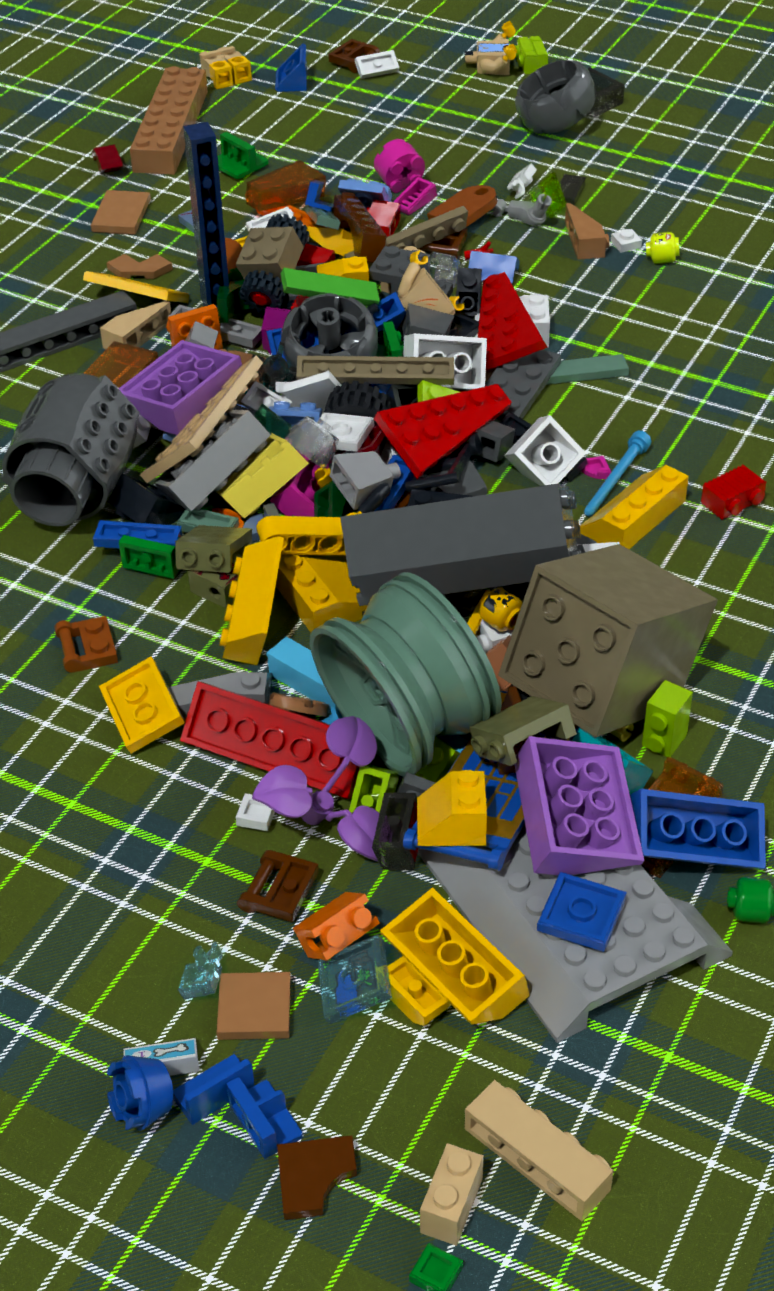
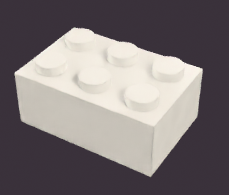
M415 333L404 335L403 357H454V385L441 386L465 391L485 387L487 338Z

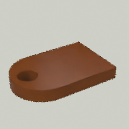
M486 185L465 188L428 212V220L464 206L468 210L467 227L496 206L498 202L496 191L494 188Z

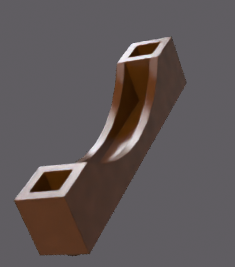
M343 192L342 195H335L332 213L340 220L339 228L351 230L354 255L366 257L367 262L374 263L385 247L387 235L355 194Z

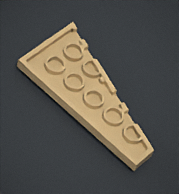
M257 355L236 370L221 387L222 390L205 404L207 407L200 414L197 413L172 440V444L155 458L157 463L140 474L146 483L172 466L175 469L186 461L188 455L193 458L204 448L202 442H206L214 435L216 431L213 428L219 426L227 418L225 413H228L237 405L238 402L235 399L240 398L249 389L246 385L252 383L259 376L257 371L263 362Z

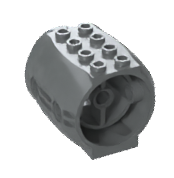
M73 373L48 381L31 400L14 431L9 448L3 458V474L1 479L10 487L12 500L19 510L39 523L50 526H65L76 520H83L96 515L104 507L109 495L125 470L137 435L136 420L140 412L106 375L96 377L89 374Z

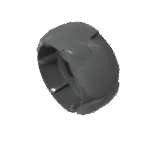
M576 60L555 61L537 69L519 85L515 97L516 110L523 124L530 131L537 134L560 132L579 122L591 111L596 100V86L589 70L581 62Z
M333 293L311 296L305 299L299 307H294L288 313L281 331L283 356L295 376L297 374V355L377 356L378 329L375 325V320L368 308L352 297L348 299ZM341 329L351 331L352 333L341 335ZM313 331H318L319 345L307 349L300 345L302 339H306ZM339 346L344 349L342 352L324 354V350H334Z

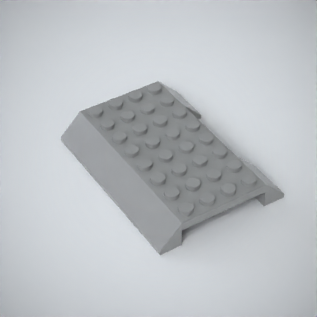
M525 824L508 851L500 871L489 869L487 864L418 848V855L465 919L525 975L530 995L525 1001L556 1043L586 1029L589 1011L694 959L705 970L732 956L733 951L693 904L667 896L641 864L573 875L626 892V900L604 952L537 931L538 920L558 875L534 873ZM472 846V847H476V848H480V849L492 851V848L483 847V846Z

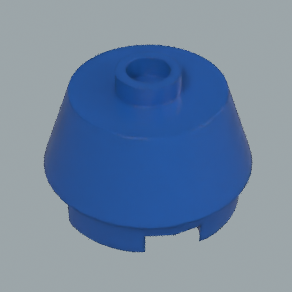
M126 1055L121 1061L110 1064L107 1075L113 1076L114 1091L107 1092L108 1102L115 1120L125 1121V1130L133 1128L144 1130L171 1110L173 1105V1084L169 1072L161 1060Z

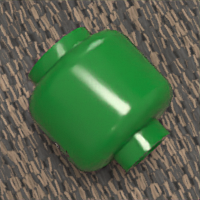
M740 877L736 882L735 888H728L727 907L733 908L734 917L738 921L765 924L770 919V916H774V889L772 883L767 879Z

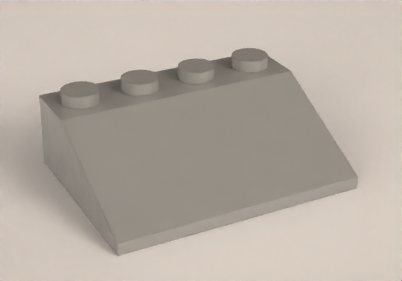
M232 409L226 413L227 418L219 426L213 428L216 431L214 435L206 442H202L204 448L193 458L188 455L186 461L175 469L172 466L153 482L156 487L186 510L192 511L195 509L197 511L208 502L207 496L213 490L217 492L223 488L228 482L227 477L233 471L237 473L248 463L246 458L253 452L255 454L260 452L267 445L266 439L270 436V433L249 410Z

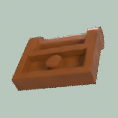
M106 616L73 623L66 620L56 623L54 629L56 636L61 641L64 653L63 665L67 672H78L118 663L117 653ZM72 637H81L85 655L79 656L76 654Z

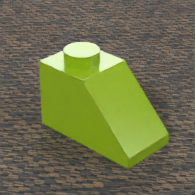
M374 765L360 767L349 811L352 813L358 806H368L378 811L385 819L393 805L400 775L392 770Z

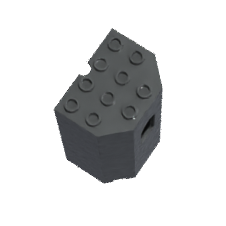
M551 484L340 517L349 579L352 586L359 588L361 592L356 595L359 606L368 605L371 597L379 591L383 584L403 572H409L423 578L442 594L530 582L535 565L581 554V551L577 550L576 542L577 538H581L580 525L578 520H573L572 509H577L575 492L570 491L569 486Z

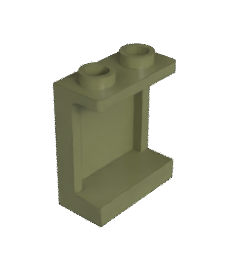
M198 525L175 541L176 568L224 573L231 572L232 555L237 551L242 556L245 546L252 544V529Z
M531 696L502 710L496 715L490 716L489 719L482 720L469 727L472 735L471 744L479 757L509 766L517 763L513 746L529 736L543 733L568 739L577 734L568 704Z

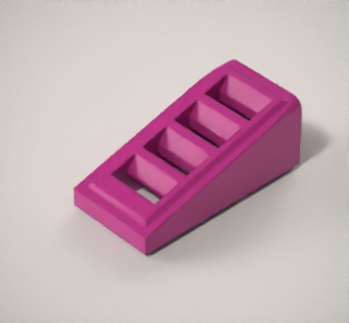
M417 177L393 202L400 203V211L410 215L437 196L436 185Z

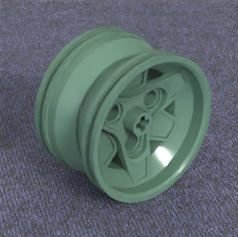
M403 572L383 584L379 591L371 597L360 623L333 617L323 625L315 628L310 634V648L315 666L335 706L343 718L355 716L363 720L371 728L377 742L375 757L400 776L404 777L406 772L415 775L420 769L425 768L432 762L435 736L466 735L471 732L470 726L482 720L485 721L490 716L501 712L502 700L499 684L491 663L477 637L460 613L443 594L429 582L415 574Z

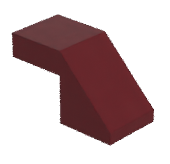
M115 144L93 148V160H97L100 174L122 169L123 163Z

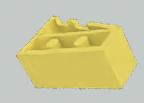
M273 433L266 439L267 445L256 454L253 452L247 459L248 463L237 473L234 472L227 479V484L216 492L244 519L247 516L253 515L263 502L309 464L287 440Z

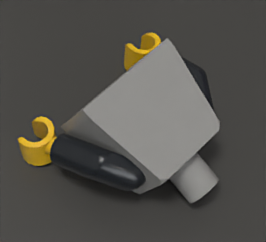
M346 451L343 454L334 455L333 461L328 465V469L318 468L314 474L320 488L333 481L353 510H360L358 513H349L347 515L349 516L374 512L389 496L392 482L400 478L401 471L397 463L385 464L374 451Z

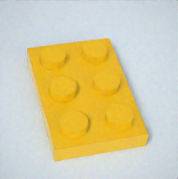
M152 656L99 686L122 740L131 754L185 723Z

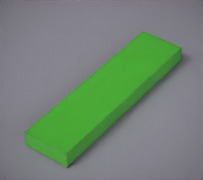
M284 267L280 273L284 293L308 297L333 293L348 299L352 297L366 306H370L373 303L378 305L380 302L376 282Z

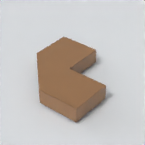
M123 254L107 262V269L127 279H131L132 276H145V279H155L173 270L172 263L159 254L142 262H137L130 256Z

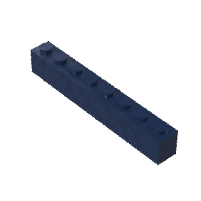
M203 122L183 126L200 296L204 306L214 304L217 307L219 286H229L216 135L209 123Z

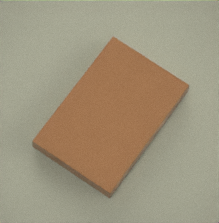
M107 190L91 223V231L135 235L151 200L150 192Z

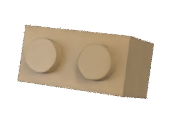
M448 1143L446 1144L420 1208L421 1234L457 1246L483 1180L484 1155Z

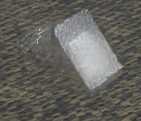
M433 252L430 260L436 266L433 279L453 283L454 289L457 286L458 268L466 267L455 256Z

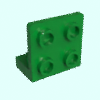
M123 535L119 540L123 568L172 579L178 574L180 569L176 568L175 546Z

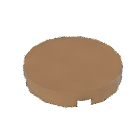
M275 692L270 694L268 703L287 710L329 717L331 708L330 704L303 697H288L286 694Z

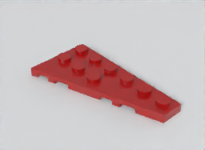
M505 272L498 275H490L483 280L478 338H487L486 371L548 348Z
M498 384L379 411L376 413L374 421L418 479L428 468L434 467L441 458L447 457L469 440L470 435H473L475 432L477 433L478 429L508 410L512 402Z

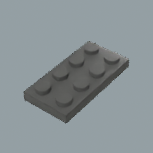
M540 350L498 366L485 386L498 384L512 403L508 410L496 419L502 420L509 412L523 419L561 363V354Z

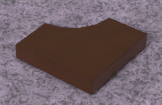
M352 1135L277 1144L284 1220L322 1216L324 1201L331 1189L341 1181L357 1176Z

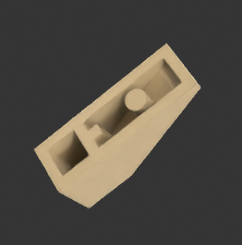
M160 302L111 319L100 327L103 348L120 356L127 357L166 328L167 317L171 314L170 302Z

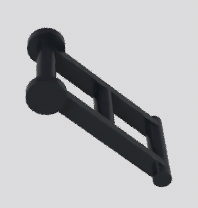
M477 434L470 435L469 441H466L448 455L459 454L457 457L440 460L434 467L428 468L418 479L414 476L411 481L405 482L406 491L411 492L412 489L424 490L460 483V474L471 455L477 456L482 453L479 436ZM449 470L447 474L427 477L431 473Z

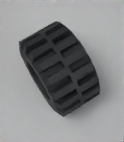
M347 381L342 383V386L337 385L333 392L330 393L324 412L345 415L356 414L374 418L377 412L390 409L391 403L386 400L387 395L384 392H379L380 388L377 386L371 387L369 386L370 383L365 381L364 384H360L359 381H353L352 384H349Z

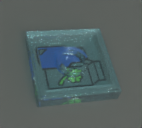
M378 934L343 949L327 961L317 960L323 1015L329 1024L392 998L384 940Z

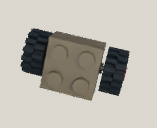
M277 214L276 217L273 215L269 219L266 228H250L236 262V266L244 278L239 292L240 299L244 300L243 303L245 305H250L249 308L251 310L256 308L258 313H261V311L265 313L266 307L281 308L286 293L283 291L280 273L283 267L296 268L308 240L309 231H307V226H302L303 222L301 220L295 221L296 217L294 216L288 218V214H284L283 217L281 214Z

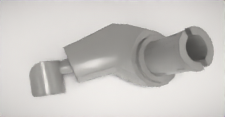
M540 194L536 203L511 200L509 205L503 199H498L492 214L495 217H500L504 212H508L509 217L520 219L528 225L537 226L546 220L545 212L551 205L552 199L547 195L544 201H542L545 194Z

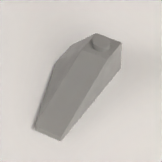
M234 672L198 681L269 703L272 673ZM197 681L168 687L183 718H187Z

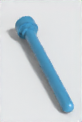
M635 431L629 438V449L585 507L584 514L591 517L595 514L634 458L648 450L652 440L646 432Z

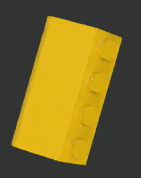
M668 465L641 475L580 525L581 534L597 543L619 542L620 545L630 549L686 501L689 476Z
M277 536L245 546L242 558L236 556L233 574H237L238 577L237 581L232 580L228 597L234 599L232 605L227 604L224 621L229 622L228 629H222L219 646L224 647L222 658L258 665L268 633L284 537Z
M433 887L380 930L381 934L471 1025L503 1019L530 996L525 975Z

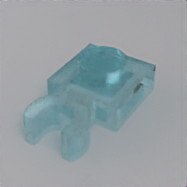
M217 942L212 943L211 949L207 953L204 952L201 945L194 949L195 963L186 964L178 988L184 1000L216 992L222 972V966L219 962L223 957V952Z

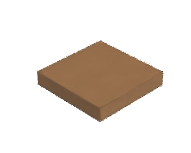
M290 972L220 973L217 1039L289 1038Z

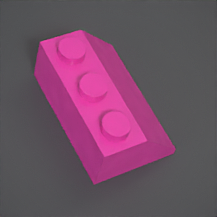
M305 443L297 451L309 464L276 491L270 499V502L274 503L276 508L285 516L314 517V493L321 489L314 474L318 468L328 469L329 462L334 456L326 448L307 447Z

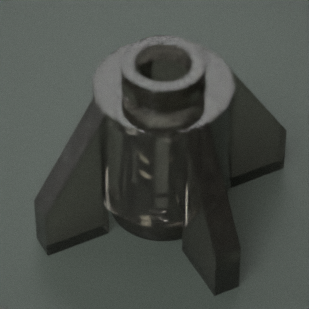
M283 342L279 343L276 355H272L266 358V360L263 357L257 356L263 362L257 371L259 382L271 391L276 390V382L297 380V368L293 366L288 367L286 360L282 357L285 346Z

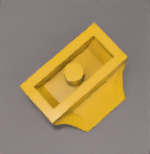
M404 956L379 971V981L390 1000L415 1024L425 1026L451 1006Z

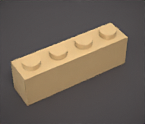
M494 1080L465 1108L466 1131L580 1221H583L611 1191L614 1170L610 1168L607 1161L601 1156L593 1155L587 1151L571 1133L563 1132L553 1125L542 1111L532 1109L524 1103L513 1089L505 1088Z

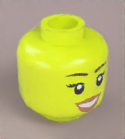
M672 232L652 234L650 242H646V256H651L654 264L674 262L676 256H680L679 237H675Z

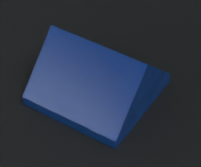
M304 43L276 70L275 90L278 92L307 91V55Z

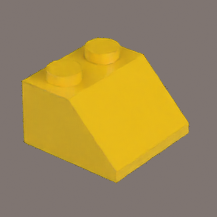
M450 771L417 797L418 846H486L487 808L484 771Z

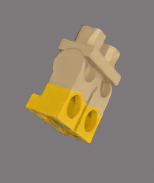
M234 46L221 47L217 50L205 51L199 54L201 69H206V77H210L213 80L216 89L233 86V83L237 85L252 81L250 61L240 52L235 51Z

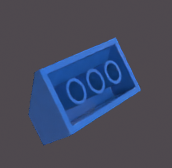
M639 789L630 795L644 857L759 870L766 869L764 803L649 789Z

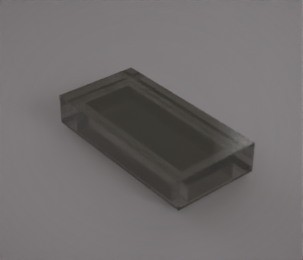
M564 174L553 195V203L562 205L571 203L575 206L585 186L586 177Z

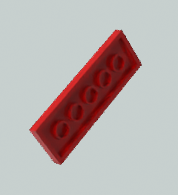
M197 681L180 741L266 771L281 765L294 766L305 773L307 785L321 790L326 786L344 760L343 757L333 754L327 745L326 732L331 724ZM349 761V764L332 786L329 793L351 799L360 767Z

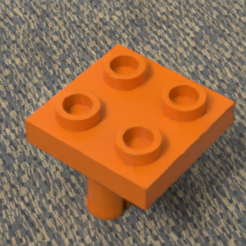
M214 304L167 317L166 329L170 333L172 347L181 340L185 341L194 322L197 321L218 331L214 349H223L218 309Z

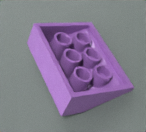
M181 340L118 389L136 407L142 417L159 430L177 435L197 413L200 414L207 407L205 404L222 390L221 387L242 366L241 357Z
M529 736L516 754L517 763L514 765L534 873L559 875L560 872L575 875L642 864L644 856L619 747Z

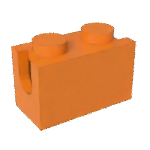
M344 892L293 927L308 958L327 961L380 924L377 916L371 915V912L364 906L369 901L366 894ZM319 936L321 941L315 944L313 938Z

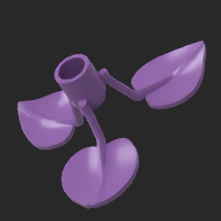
M355 716L339 718L328 727L326 742L331 752L338 757H343L344 760L321 791L313 793V789L307 787V777L302 770L291 765H281L270 770L260 780L253 792L252 799L265 804L282 816L289 818L301 817L310 825H318L325 818L327 821H331L333 818L343 816L344 818L338 822L337 830L345 844L369 859L383 862L387 857L389 828L384 817L378 811L368 806H358L352 813L349 810L332 811L334 799L329 791L345 770L349 761L359 767H365L372 762L377 751L374 733L363 720Z

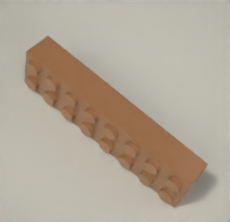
M176 66L165 68L130 148L133 173L175 175L185 150L183 126L196 123L208 93L206 69H199L197 67L184 69Z

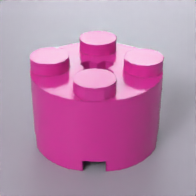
M395 139L386 143L383 146L384 150L380 155L377 153L374 159L375 171L394 193L407 188L417 177L422 178L425 170L423 158L411 144L402 139Z

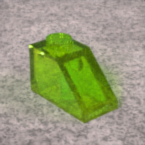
M553 171L528 192L530 201L536 203L540 194H545L542 201H544L547 195L551 197L552 203L545 212L546 216L551 219L567 203L557 175Z

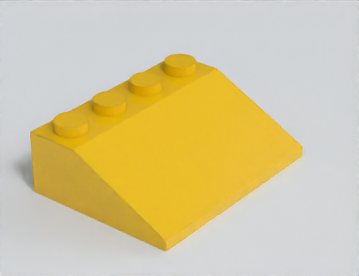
M281 554L276 587L310 632L333 617L343 618L352 622L362 620V611L366 610L368 605L359 606L356 595L361 592L359 588L351 584L346 555Z

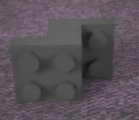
M385 246L369 268V279L391 283V294L394 292L398 294L397 291L403 274L411 263L410 255L417 250L410 251L399 249L396 246ZM420 252L418 254L419 261L424 256L428 257V262L420 265V268L424 267L430 274V254ZM435 280L449 298L453 292V283Z

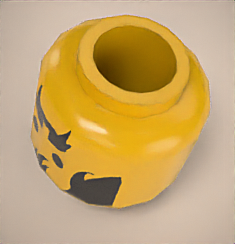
M499 587L492 591L489 590L480 599V617L497 631L513 630L523 602L506 588Z

